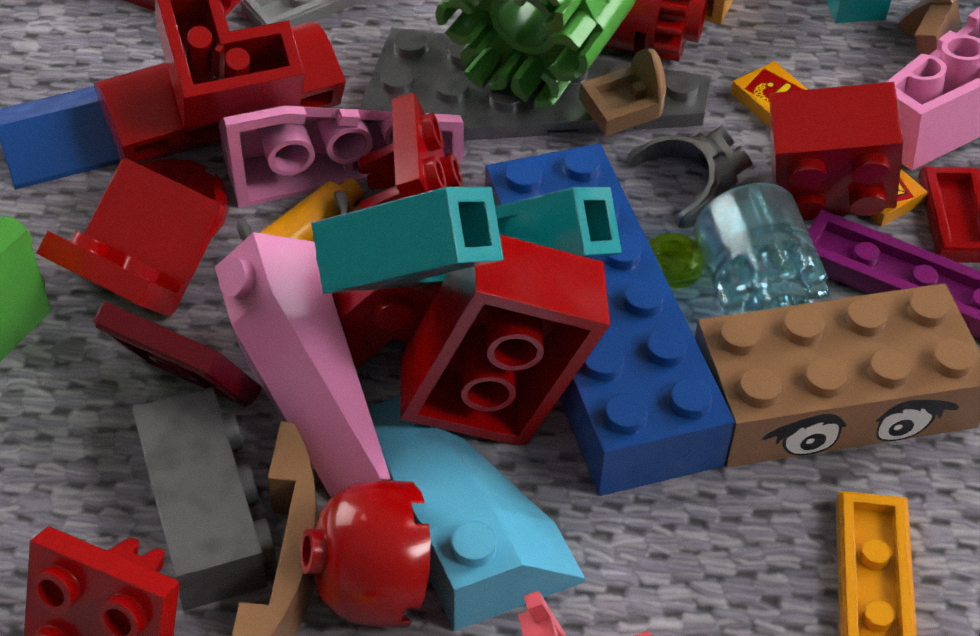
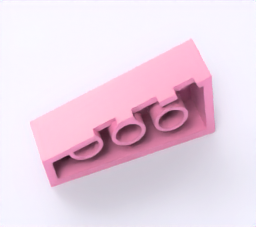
M980 6L968 15L967 24L956 33L950 30L938 39L937 49L930 55L921 53L887 81H895L903 137L901 163L911 171L980 137Z

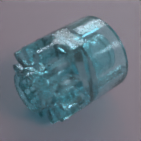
M770 183L742 185L716 197L698 216L694 228L695 239L724 315L815 302V299H821L829 295L830 292L825 282L828 279L827 273L795 199L785 188Z

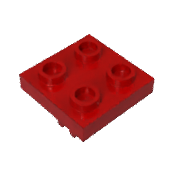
M414 92L392 98L393 143L360 158L358 161L359 172L369 174L367 176V186L369 189H389L361 201L360 209L443 187H463L462 174L455 155H445L442 149V132L434 113L425 115Z
M47 526L30 540L24 636H174L180 581L159 573L164 566V550L155 548L146 555L139 556V540L136 538H128L114 547L105 550Z

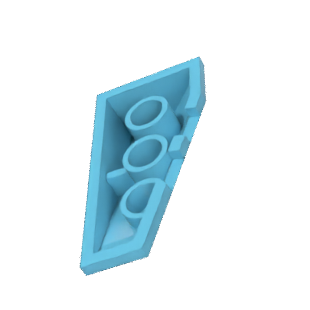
M400 396L368 407L391 479L389 481H411L422 492L425 504L411 503L414 512L415 524H429L431 544L428 577L454 631L526 604L524 595L539 590L544 598L585 582V577L555 522L461 435L449 430L400 420Z

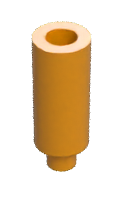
M348 178L340 185L331 181L326 182L258 233L314 242L311 223L340 215L334 203V192L340 190L347 194L350 204L349 212H352L354 210L353 204L363 197V190L359 183L352 178Z

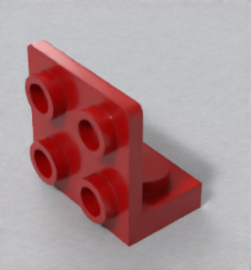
M125 158L120 161L85 233L76 230L70 241L47 231L36 254L137 305L171 317L176 311L225 213V206L214 199Z

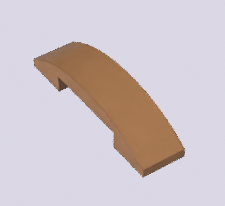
M280 421L268 474L273 513L288 515L269 605L239 602L232 636H296L311 600L315 582L313 574H305L302 570L300 550L304 531L306 529H315L318 520V509L310 457L303 438L294 422Z

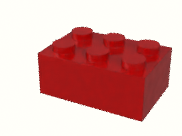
M500 234L504 260L449 272L401 355L400 420L512 445H527L610 326L605 269L603 261Z

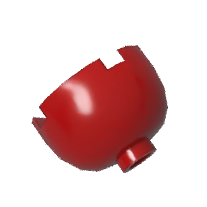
M383 480L350 485L336 492L319 513L315 529H306L303 533L300 550L303 572L305 574H313L316 591L332 613L348 622L374 627L408 628L412 621L404 615L405 610L420 609L422 606L430 571L431 538L429 524H415L414 512L411 503L425 504L422 492L414 482Z

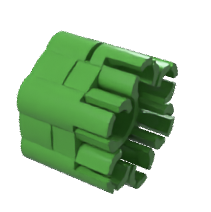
M442 0L436 8L435 16L438 25H444L458 9L462 10L444 33L454 43L466 45L460 53L461 65L468 66L464 74L473 84L483 89L488 83L491 90H503L512 80L511 89L513 93L526 102L540 82L544 80L546 84L534 100V107L546 109L556 103L571 80L577 79L580 74L585 75L630 12L635 0Z

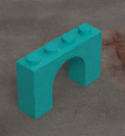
M443 187L311 223L323 294L442 285L449 272L503 261L500 234L591 259L622 253L611 187H571L497 206L494 204L492 187Z

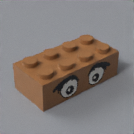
M946 283L702 318L697 321L694 338L735 420L726 468L978 428L980 423V350Z

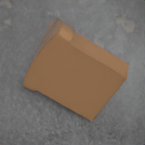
M921 0L902 16L898 26L907 35L915 37L917 56L921 53L930 55L937 49L938 39L950 30L956 33L961 30L957 0Z

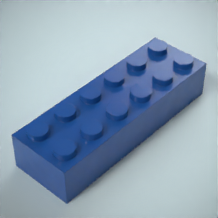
M601 143L485 165V187H492L495 206L571 187H611L622 253L595 259L604 262L610 326L559 398L598 496L724 467L728 457L735 420Z

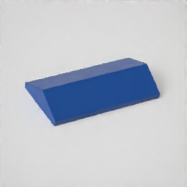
M94 86L0 109V141L15 190L119 164L121 161Z

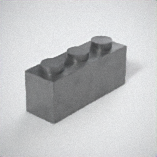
M213 387L132 407L175 579L180 581L179 595L183 611L267 588L264 563L276 560V554L266 518L253 521L248 507L249 505L259 503L250 464L245 463L236 466L232 453L233 451L243 449L234 411L220 412Z

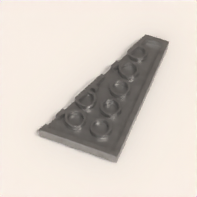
M391 27L359 110L392 111V98L414 92L424 113L461 115L464 122V141L547 136L548 131L575 129L579 130L578 134L599 132L600 128L579 100L580 83L629 67L631 63L595 59L584 76L580 74L577 79L571 80L552 107L540 109L534 107V100L546 84L544 80L540 82L526 102L513 93L511 89L512 80L503 90H491L488 83L482 89L473 84L464 74L468 66L461 65L460 53L466 45L454 43L447 35L421 32L416 29ZM664 69L666 96L662 115L656 120L633 128L641 130L703 126L712 76Z

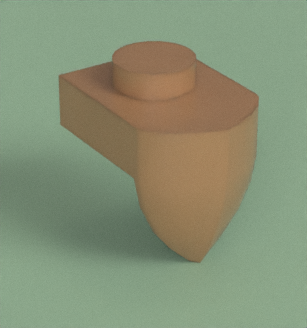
M643 49L633 57L631 66L581 82L579 100L606 137L660 118L663 113L666 96V77L657 52L654 49Z

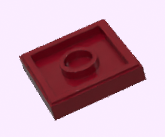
M103 301L92 321L96 324L95 327L142 361L204 389L213 387L215 394L244 407L250 406L262 389V386L219 351L111 303Z

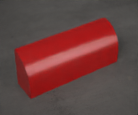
M316 21L291 27L305 72L301 103L298 106L330 108L340 105L346 80L323 28ZM166 62L94 82V89L121 160L126 158L137 164H142L220 141L218 122L184 128Z

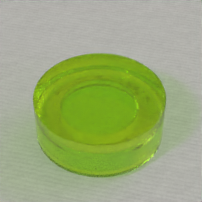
M668 233L659 235L648 242L671 289L691 286L700 279L703 272L705 254L702 247L695 240L682 234Z

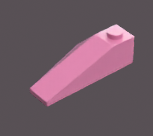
M279 106L224 117L218 122L223 159L238 208L312 193L329 181L338 185L348 178H352L358 183L365 182L369 174L359 172V159L393 143L392 111ZM434 114L442 132V149L445 155L454 154L458 162L463 161L464 122L461 115Z
M253 232L215 266L219 287L245 362L260 386H262L282 421L295 423L305 443L311 467L331 498L336 492L355 483L390 480V474L332 294H323L319 267L316 261L315 242Z

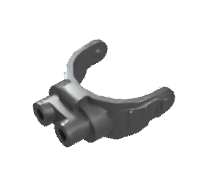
M723 125L707 136L700 132L692 138L681 135L657 137L636 147L627 156V163L630 167L657 158L678 157L701 164L709 171V181L701 196L676 217L675 222L682 229L693 227L714 212L725 197V192L738 183L737 175L753 165L749 155L741 146L732 150L731 146L735 144L734 140Z

